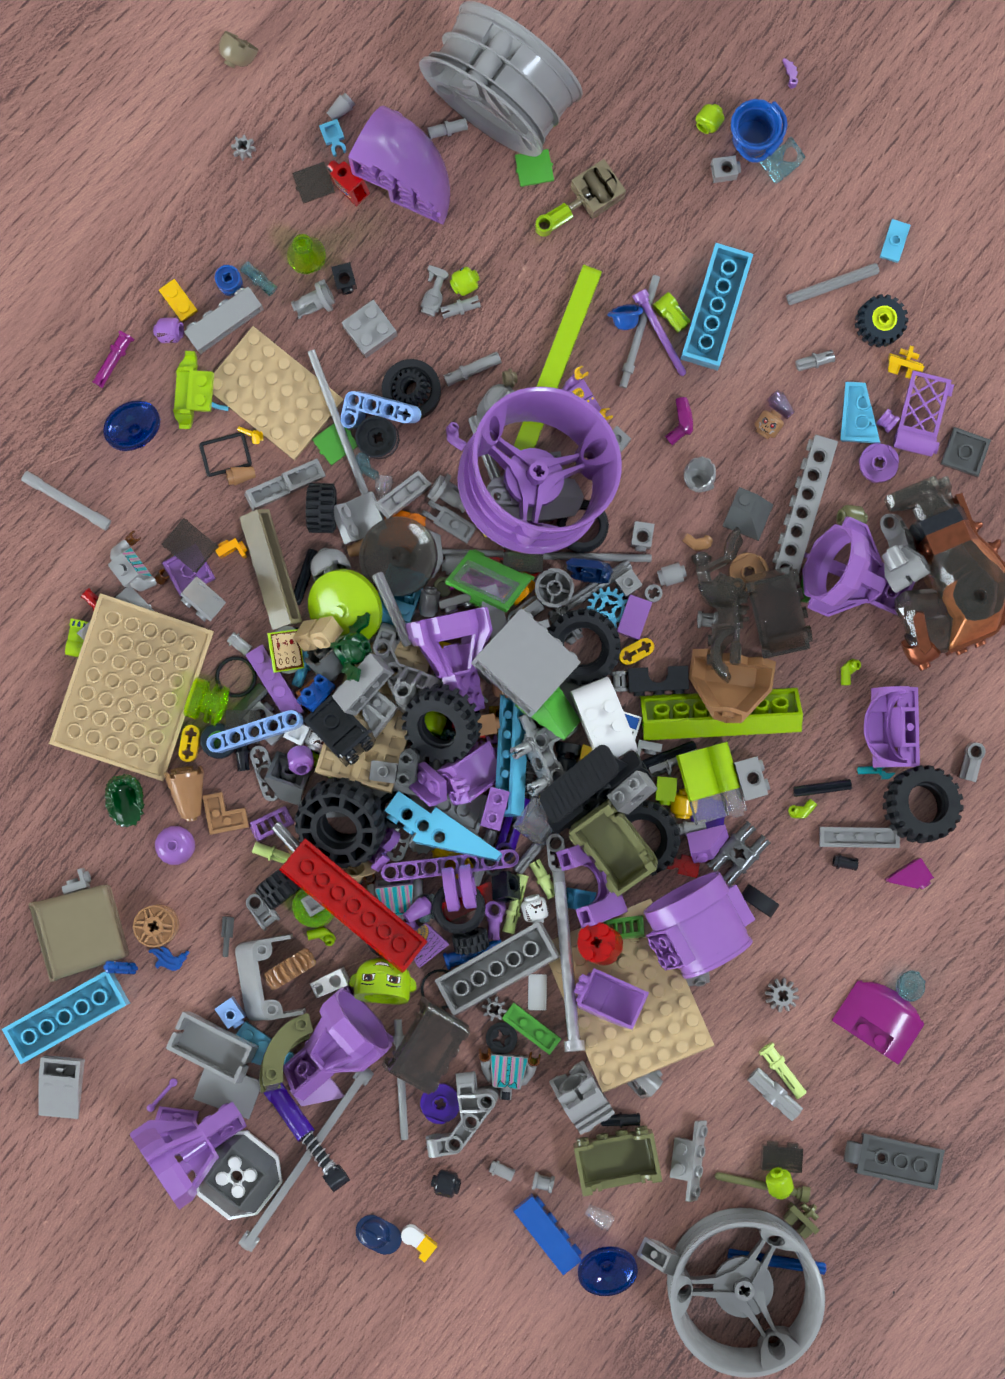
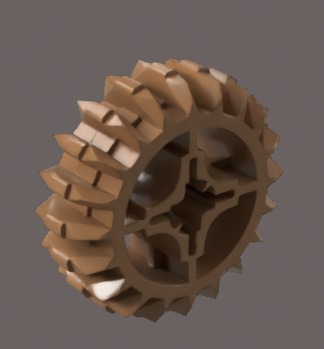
M304 948L265 972L263 975L265 982L270 986L271 990H276L315 966L316 961L312 952L310 953L308 948Z

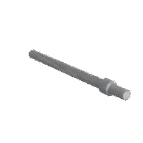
M656 275L652 276L648 289V302L650 306H652L660 277ZM644 309L640 315L627 361L622 368L623 375L619 385L621 388H627L630 375L633 374L635 369L634 362L648 319Z
M394 1019L395 1035H393V1044H395L400 1138L401 1140H408L403 1049L405 1035H403L402 1019Z

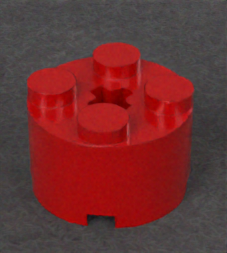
M599 922V924L593 926L587 925L579 931L578 950L584 959L601 966L610 965L617 960V957L623 950L621 935L614 928Z

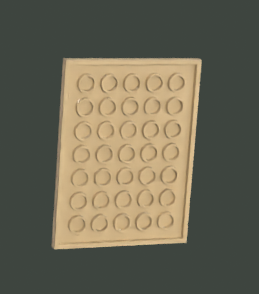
M100 593L49 744L164 781V772L169 767L214 631Z
M651 898L627 908L628 912L611 918L617 919L643 915L645 938L622 939L623 950L617 957V960L610 965L601 966L584 959L577 945L579 931L583 928L581 927L570 932L575 986L582 974L587 976L595 968L649 992L633 1030L610 1023L579 1009L577 1006L580 1040H584L585 1052L602 1093L714 1047L686 979L681 975L680 969L676 968L665 971L659 964L656 953L649 946V940L646 935L653 930L643 912L652 904ZM626 923V933H630L629 923ZM633 923L634 932H637L638 925L637 923ZM618 924V933H619V934H622V925H621V924ZM558 937L552 941L560 954ZM559 958L549 965L564 999L561 959Z

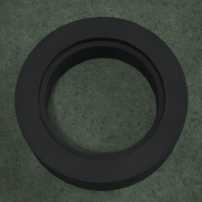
M406 359L399 361L386 372L382 381V395L385 398L395 400L392 394L393 381L397 379L396 376L398 374L401 375L403 370L407 372V369L419 371L429 380L431 386L428 400L418 407L421 410L420 419L425 418L435 410L440 401L441 385L439 377L430 365L421 360ZM391 405V406H390V411L393 413V412H394V408H393V406ZM408 411L403 412V414L411 416V414L408 413Z

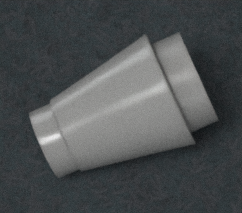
M346 93L342 96L340 94L326 113L332 120L339 119L353 110L352 107L356 104Z

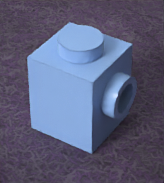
M234 996L215 1008V1011L227 1028L233 1026L235 1029L244 1023L243 1018L246 1017V1014Z

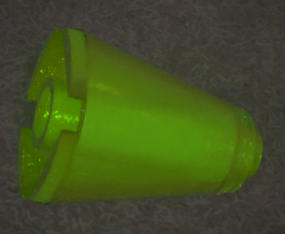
M299 234L290 243L287 249V260L296 272L307 275L315 271L317 272L324 265L326 252L324 245L319 239L310 235Z

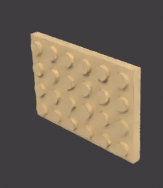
M252 326L214 372L213 395L259 432L261 431L263 436L294 461L331 418V413L317 377L254 326ZM329 388L338 409L344 402V399Z

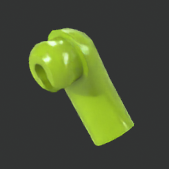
M851 659L841 667V685H851V674L861 668L859 660Z
M809 799L804 806H790L788 812L790 817L794 819H805L815 809L817 804L812 799Z
M325 927L307 931L308 940L319 938L326 946H332L335 943L336 937L334 933Z

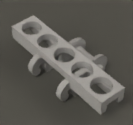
M677 758L667 759L662 763L649 767L651 777L653 778L667 772L669 777H672V767L678 765Z

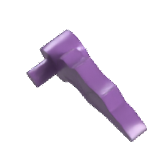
M784 58L783 64L786 68V74L789 76L788 86L792 89L798 83L796 78L798 73L797 67L793 65V62H789Z

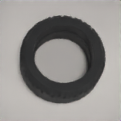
M583 499L579 510H587L590 500ZM605 511L597 517L599 532L593 540L584 543L576 541L567 548L579 553L590 552L598 548L604 542L609 529V522ZM568 517L559 518L557 526L565 527Z
M442 886L437 891L433 899L432 911L435 920L444 930L453 934H465L473 931L480 925L484 918L486 907L485 900L478 888L476 887L477 907L475 914L471 920L464 924H454L445 918L442 912V904L445 899L444 887Z

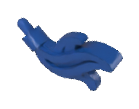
M161 946V949L152 948L148 951L159 959L155 964L157 969L162 966L172 971L180 969L190 953L186 951L185 953L182 952L178 957H174L171 951L164 946Z

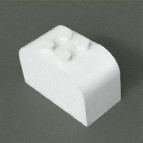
M608 676L570 691V696L592 750L599 745H606L610 748L612 754L619 759L630 751H638L632 731Z

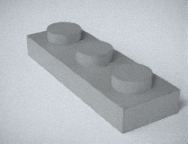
M417 471L377 501L375 507L389 520L427 491L432 484Z

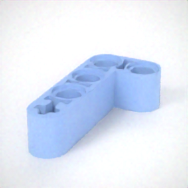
M350 391L345 396L340 421L346 428H357L365 420L366 413L401 423H417L421 418V410L417 406L361 391ZM356 396L359 398L358 404L355 403ZM374 400H375V402H376V408H375V409H373V407H372V403H373ZM391 405L394 408V412L392 414L390 413ZM408 411V413H410L411 416L403 414V412ZM352 415H353L354 418H355L353 424L351 423V416H352Z

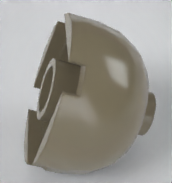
M229 31L224 32L219 42V52L226 59L224 63L232 68H235V66H248L259 52L258 48L238 38L237 35Z

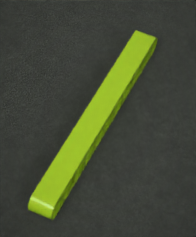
M583 265L536 387L558 389L602 271ZM523 421L514 447L520 451L535 448L544 423Z

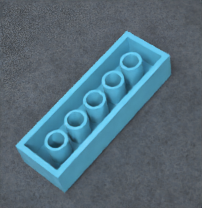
M715 243L680 360L718 371L753 258L752 253Z
M103 972L4 1027L2 1031L20 1064L130 1004V1001L115 974Z

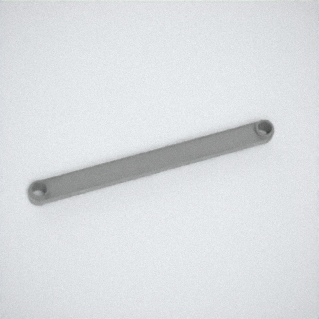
M367 1068L362 1072H355L352 1077L355 1081L316 1136L319 1143L323 1142L361 1085L366 1086L374 1075L371 1069ZM306 1150L251 1232L247 1230L238 1242L245 1250L252 1252L259 1242L260 1238L257 1236L312 1158L309 1150Z

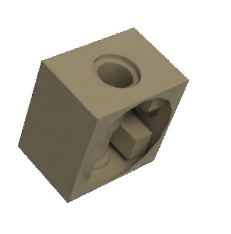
M605 159L571 180V189L577 199L568 204V207L573 211L582 205L593 220L625 198V188Z

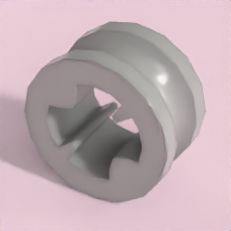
M655 584L649 585L644 593L646 600L652 603L659 601L663 594L661 587ZM655 588L658 590L656 593H659V596H655L652 599L649 597L651 594H648V591H652Z

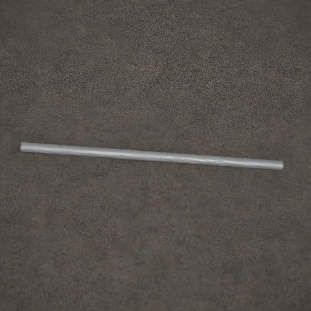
M315 349L310 350L307 353L361 495L368 493L367 486L345 428L341 424L339 412ZM380 531L376 532V535H377L378 539H379ZM381 546L384 555L391 553L390 548Z
M442 549L443 557L446 555H464L465 557L469 552L466 549ZM478 550L488 558L545 560L579 558L620 562L625 560L629 562H651L652 560L651 554L578 552L528 554L517 551Z

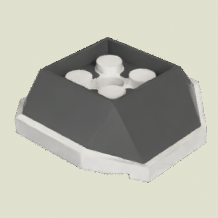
M243 1130L215 1148L219 1158L197 1188V1195L228 1220L258 1215L283 1182L279 1155L248 1130ZM234 1171L241 1172L242 1179L235 1180L232 1173Z

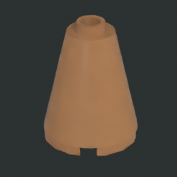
M184 766L170 769V774L167 771L164 772L165 780L180 817L185 819L186 822L197 820V817L201 815L204 779L203 766H198V769H193V766Z

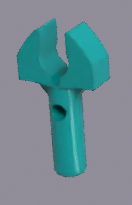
M857 767L858 774H879L881 780L890 779L895 774L882 771L885 767Z

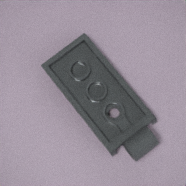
M863 1132L861 1133V1137H863L862 1143L847 1140L843 1161L857 1164V1168H854L855 1173L937 1190L944 1149ZM880 1153L885 1155L882 1161H879L877 1158Z

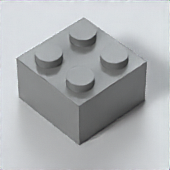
M374 300L341 322L343 328L365 358L397 337V331Z

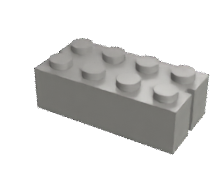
M190 1011L182 1012L175 1029L184 1031L173 1032L166 1049L234 1084L242 1083L249 1068L246 1063L252 1062L259 1046Z

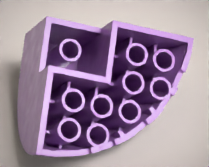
M380 106L365 124L348 156L352 174L388 190L391 202L443 225L449 209L450 183L441 154L430 138L413 122L398 111L386 106Z

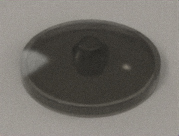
M390 517L375 524L365 535L359 552V563L364 577L379 591L373 575L383 572L393 596H407L422 589L432 578L438 561L437 546L430 531L421 523L407 517Z

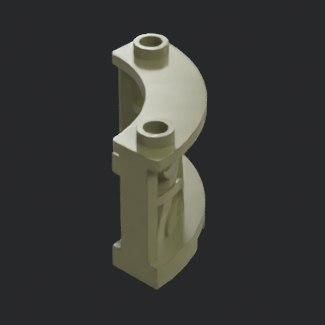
M308 1013L286 1023L272 1038L260 1067L259 1086L261 1093L281 1088L280 1083L284 1081L283 1065L287 1054L298 1044L310 1039L309 1034L313 1032Z

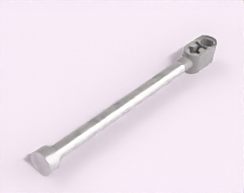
M552 834L548 837L546 844L548 865L553 872L568 1041L564 1042L565 1052L584 1051L585 1044L584 1040H580L576 993H574L575 980L565 872L562 871L561 866L556 868L555 865H552L556 863V852L564 850L566 847L562 836ZM555 839L561 841V846L558 849H553L550 846L551 842Z

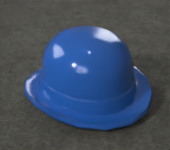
M626 304L612 309L607 316L612 317L614 325L618 329L630 330L637 326L639 315L643 313V308L637 304Z

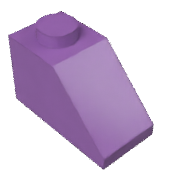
M726 825L686 833L693 863H704L716 856L729 838Z

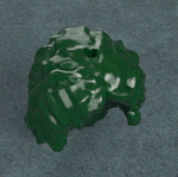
M129 774L113 776L105 788V807L108 810L109 817L113 818L117 826H136L137 821H140L141 815L144 814L142 809L145 805L143 788L139 779Z

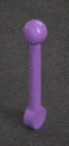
M173 1078L170 1080L165 1090L152 1104L147 1106V1111H154L157 1103L172 1087L178 1084L177 1079Z

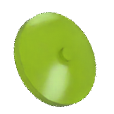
M349 569L329 571L315 581L309 593L308 611L311 620L333 616L343 630L340 635L342 636L350 633L348 627L356 622L357 616H363L367 612L370 614L369 625L360 633L368 640L377 633L383 615L381 599L373 584L360 573Z

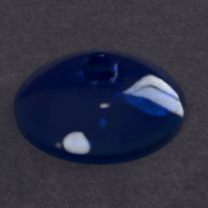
M130 401L113 410L107 417L103 427L104 438L116 450L132 451L148 444L157 434L160 427V415L157 409L148 402Z
M608 1246L589 1252L579 1263L577 1273L581 1286L589 1293L598 1296H613L624 1292L632 1286L637 1278L638 1267L635 1258L628 1251L619 1247Z

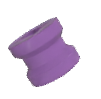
M888 408L876 424L882 426L885 432L889 433L900 420V417L894 416Z

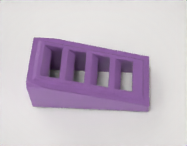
M286 806L249 824L257 842L275 834L273 830L268 831L264 823L267 820L272 829L275 825L271 819L272 817H275L277 822H281L285 828L294 824ZM282 813L286 821L285 824L282 823L278 814ZM258 824H260L264 832L262 835L257 827Z

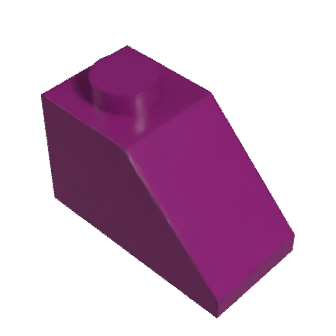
M917 857L886 877L885 881L916 889L920 887L922 890L931 884L930 880L934 877L923 860Z

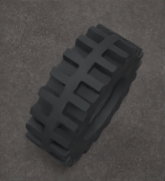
M583 608L570 610L560 615L548 631L554 638H558L563 643V646L567 636L578 628L590 629L599 636L601 641L599 656L589 664H579L565 679V682L575 683L579 686L581 684H590L605 678L608 674L610 675L618 663L621 652L619 633L613 622L603 613Z
M434 684L430 689L427 686L421 692L419 691L404 709L406 712L402 715V720L405 721L402 725V730H407V734L404 737L406 740L412 741L413 744L410 747L413 750L417 748L421 751L419 756L422 758L424 755L430 757L429 761L431 762L439 759L440 764H445L449 759L450 763H455L458 758L461 760L470 751L480 737L481 733L479 731L482 728V723L477 721L481 718V714L475 713L474 709L477 706L475 703L470 704L467 701L469 698L467 694L464 697L459 694L460 689L449 690V685L446 684L442 688H439L438 684ZM435 711L446 715L455 726V738L447 741L435 737L425 724L424 717L426 713Z
M646 799L631 813L625 814V816L631 823L641 819L648 820L655 824L660 831V846L654 852L658 860L657 870L650 874L654 876L660 871H664L676 857L679 845L681 844L680 827L678 828L677 819L671 815L668 808L665 809L660 803H654Z

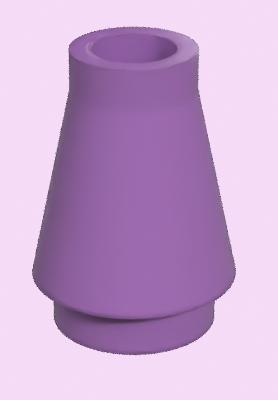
M425 896L422 898L418 897L411 907L403 913V917L410 924L430 914L432 904Z

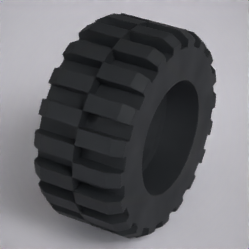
M920 765L896 775L893 778L894 780L887 785L889 790L884 792L883 795L886 802L882 803L883 810L886 809L887 811L884 817L886 821L890 820L891 825L889 827L892 831L897 830L899 837H907V841L912 843L916 841L918 843L932 842L949 835V832L954 831L957 827L956 823H959L962 818L959 812L963 811L964 805L960 804V800H963V795L959 794L957 790L960 787L958 783L954 784L952 782L953 777L950 774L944 775L945 771L941 768L934 770V766L927 765L923 767ZM921 786L928 789L936 799L937 813L933 821L929 823L918 820L909 808V795L914 787Z

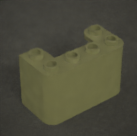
M610 799L571 825L569 831L570 840L575 846H583L584 852L594 858L596 861L594 864L597 869L607 875V883H605L607 889L611 893H615L617 897L657 870L658 860L625 814L616 810Z
M639 1126L635 1128V1131L628 1132L627 1129L615 1131V1135L608 1136V1133L596 1135L594 1139H588V1137L577 1138V1142L573 1143L583 1197L593 1195L592 1192L596 1191V1188H598V1192H601L602 1189L638 1182L643 1184L646 1183L645 1179L652 1181V1183L662 1182L652 1129H648L647 1126Z

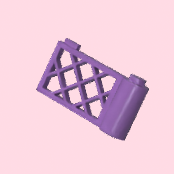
M912 371L898 429L893 441V448L932 457L933 453L937 454L939 442L936 441L947 396H952L954 388L950 379ZM916 376L924 378L927 386L918 390L914 384ZM937 381L946 383L944 392L939 395L936 394L932 387V384ZM929 387L934 398L925 402L919 392ZM917 394L922 405L913 410L909 401L911 397ZM936 399L940 408L939 411L932 414L927 404ZM924 406L929 417L920 422L915 411ZM912 413L917 424L912 427L904 426L905 417ZM930 418L935 424L933 432L926 431L922 425L923 422Z

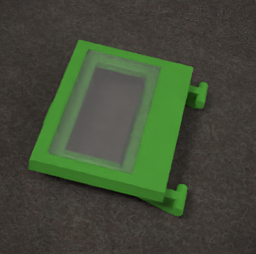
M474 549L469 550L446 579L445 584L470 595V603L478 607L482 605L483 601L507 612L535 577L525 572L522 574L486 557L484 553Z

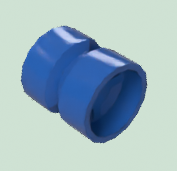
M223 265L218 268L215 273V282L218 288L227 296H235V292L243 288V279L239 271L232 265Z

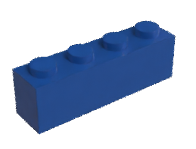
M531 1194L514 1207L513 1212L561 1274L565 1275L582 1261V1251L576 1243L574 1245L571 1244L568 1240L570 1236L567 1231L557 1226L556 1222L558 1220L552 1212H546L543 1208L545 1203L542 1199Z

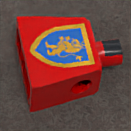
M333 160L328 164L327 169L331 172L330 176L334 184L357 207L370 194L364 179L353 175L351 167L345 161L339 164Z

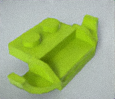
M185 351V357L176 370L177 378L173 412L179 424V429H190L192 427L194 411L211 412L214 373L197 371L198 362L195 351Z

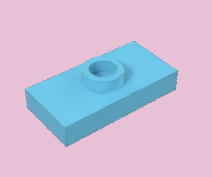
M894 219L891 220L880 258L896 263L899 262L911 226L910 224Z

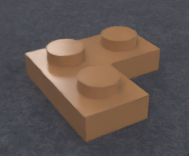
M223 792L203 796L210 835L250 827L246 808L226 811Z

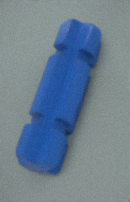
M107 961L103 969H105L106 973L134 975L138 967L135 963Z

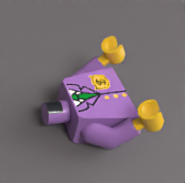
M583 366L576 368L574 374L565 382L562 390L584 399L597 409L606 420H611L613 415L606 417V411L610 410V408L601 409L584 379L581 380L588 376L589 373L586 372L582 375L580 369Z

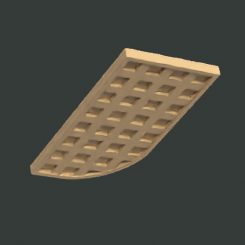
M400 640L394 652L399 664L428 674L430 664L419 646L411 644L404 647ZM373 641V642L370 643V648L372 649V652H371L372 654H374L373 644H374L375 641ZM381 649L379 653H384L387 649ZM345 674V676H344V679H343L342 684L346 681V678H347V675H346V674ZM386 682L378 691L397 705ZM361 709L354 717L368 730L370 728L363 717ZM400 710L396 712L377 738H375V745L368 752L364 751L360 754L359 760L353 765L349 764L345 767L323 743L315 773L337 779L342 777L349 778L351 781L361 782V785L392 794L394 783L369 779L371 762L375 760L399 764L400 754L406 749L408 742L404 737L407 734V730H402V725L405 722L402 720L404 713L400 712Z

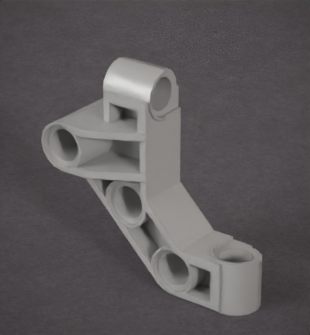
M885 514L880 520V525L888 541L889 549L881 557L884 560L885 578L892 590L898 593L911 585L912 581L916 582L930 574L931 569L925 557L916 551L914 539L902 517L897 514ZM890 517L894 519V526L892 528L887 524Z
M383 622L373 644V651L375 655L381 656L393 672L398 673L396 676H391L386 682L400 712L405 713L404 709L419 691L421 692L427 686L430 689L434 684H438L440 688L443 680L426 674V672L399 664L394 652L400 642V637L394 625ZM381 649H387L386 652L379 653Z
M475 1071L455 1074L461 1120L450 1133H437L426 1136L428 1157L436 1158L459 1153L494 1108L499 1098V1090L491 1085L477 1087ZM485 1096L490 1097L491 1100H487ZM474 1117L477 1124H469L467 1118ZM451 1140H458L460 1142V1146L454 1147L451 1144Z

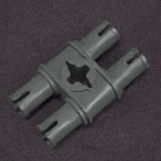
M408 748L400 754L396 779L400 786H411L417 780L420 753L416 749Z
M748 821L736 834H731V837L720 848L716 856L707 863L711 868L717 862L712 868L715 872L727 860L733 862V866L722 876L725 881L731 876L726 882L729 886L741 874H746L750 866L756 860H759V855L771 844L761 834L751 847H746L744 845L745 840L756 830L754 826L748 829L751 825ZM734 849H742V855L745 860L740 857L735 858L736 853Z

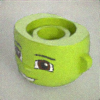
M385 958L365 961L359 967L357 973L351 976L349 981L351 988H354V998L368 1003L406 1004L409 1001L410 993L415 992L417 988L416 982L411 978L408 969L401 973Z

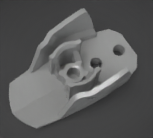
M504 475L492 479L486 487L492 498L494 499L495 493L499 494L500 499L495 500L498 505L519 519V502L509 494L504 482ZM564 479L563 488L558 497L552 503L541 507L538 523H546L577 514L584 496L574 479ZM528 507L526 521H531L533 507Z

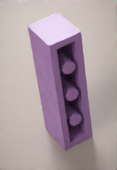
M260 645L247 653L246 657L280 712L293 710L302 715L305 714L304 708L297 703L296 696L282 673H273L271 655L266 647ZM295 714L289 717V723L292 719H297Z

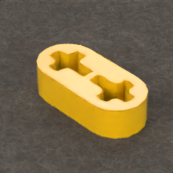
M643 638L625 647L620 652V662L629 666L649 656L654 650V643L648 638ZM642 642L650 644L649 652L647 653L645 650L638 652L637 649L642 647ZM625 651L628 653L635 651L636 654L631 657L632 661L623 660Z
M188 725L182 731L179 747V757L182 761L192 762L197 758L201 731L197 726ZM191 728H194L193 731L196 732L197 735L192 737V741L190 743V737L186 735L187 731H190ZM189 744L191 745L190 751L193 752V756H189V759H186L183 751H187Z

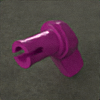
M680 397L675 400L679 423H677L678 426L665 435L672 446L682 437L691 435L693 432L692 412L686 397Z

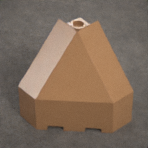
M693 649L689 679L713 719L724 723H742L772 691L776 661L765 657H746L738 653H719L710 649Z

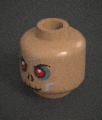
M774 409L771 412L767 410L762 411L755 422L756 432L766 439L770 437L775 438L784 426L783 420L780 419L782 415Z

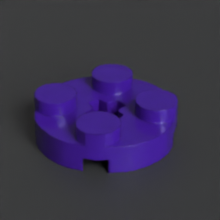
M445 1083L432 1084L423 1092L420 1107L427 1120L435 1124H444L456 1117L459 1112L457 1091L452 1086ZM443 1098V1102L446 1103V1106H442L441 1109H438L437 1104H435V1100Z

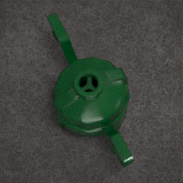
M367 612L363 616H357L356 622L348 627L350 633L338 637L330 645V648L334 649L335 655L341 661L340 664L344 666L341 672L347 675L346 680L348 681L355 680L359 682L361 669L355 667L354 664L362 663L364 658L372 652L368 639L360 633L369 625L370 614Z

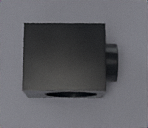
M350 262L331 267L338 294L348 295L353 293L357 286ZM348 276L350 281L342 284L340 283V278Z
M510 871L499 872V875L492 876V899L503 903L520 900V877L511 874Z

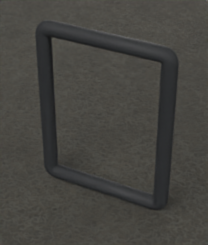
M239 432L200 443L199 447L207 476L212 477L224 474L227 469L210 473L203 446L239 436L242 438L248 463L235 467H250L252 465L244 433Z

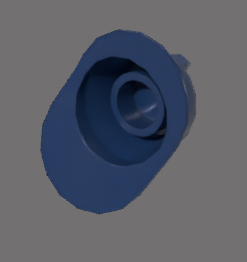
M367 1215L357 1223L356 1236L359 1242L367 1248L387 1255L394 1253L400 1247L402 1242L401 1232L394 1224L375 1215Z

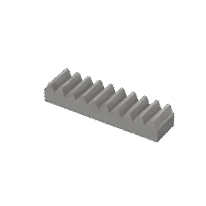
M819 827V847L900 848V837L897 835L898 831H892L891 828Z

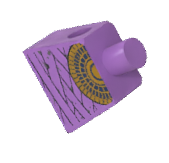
M415 921L410 924L406 922L428 941L414 959L419 968L450 944L427 922L420 927Z

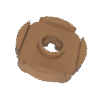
M740 554L729 566V579L732 585L741 592L759 590L764 586L768 578V565L761 556L756 554ZM744 568L753 569L754 572L751 578L744 576Z

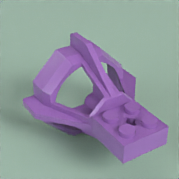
M847 516L842 526L834 524L814 542L810 554L806 552L804 554V558L807 559L802 570L804 595L811 598L807 607L827 617L864 603L872 604L897 615L896 612H900L898 608H904L915 583L912 581L911 585L898 593L892 590L885 578L884 563L880 558L868 525ZM851 542L848 564L845 565L834 560L837 553L846 544ZM828 572L841 577L837 584L827 592L826 579Z
M480 607L405 624L409 641L413 646H419L436 674V678H442L443 685H449V690L453 691L455 688L460 689L459 694L464 697L467 694L469 696L467 701L470 704L475 703L477 706L474 711L485 709L480 678L477 673L478 669L471 662L485 648L493 630L488 608ZM461 637V644H451L444 646V648H441L439 644L441 641Z
M348 986L341 987L323 1003L319 1011L322 1018L310 1039L305 1043V1047L283 1065V1071L293 1096L302 1101L308 1098L335 1073L362 1072L380 1059L392 1047L393 1036L386 1032L383 1023L363 1001L354 998V994Z
M231 1102L222 1105L218 1112L212 1116L208 1115L203 1118L199 1125L196 1121L148 1120L132 1131L130 1136L180 1210L194 1199L197 1194V1188L216 1160H218L219 1156L215 1148L247 1127L235 1104ZM170 1135L173 1141L165 1143L162 1137ZM180 1154L183 1160L178 1163L174 1156ZM191 1170L196 1174V1178L192 1183L187 1176Z

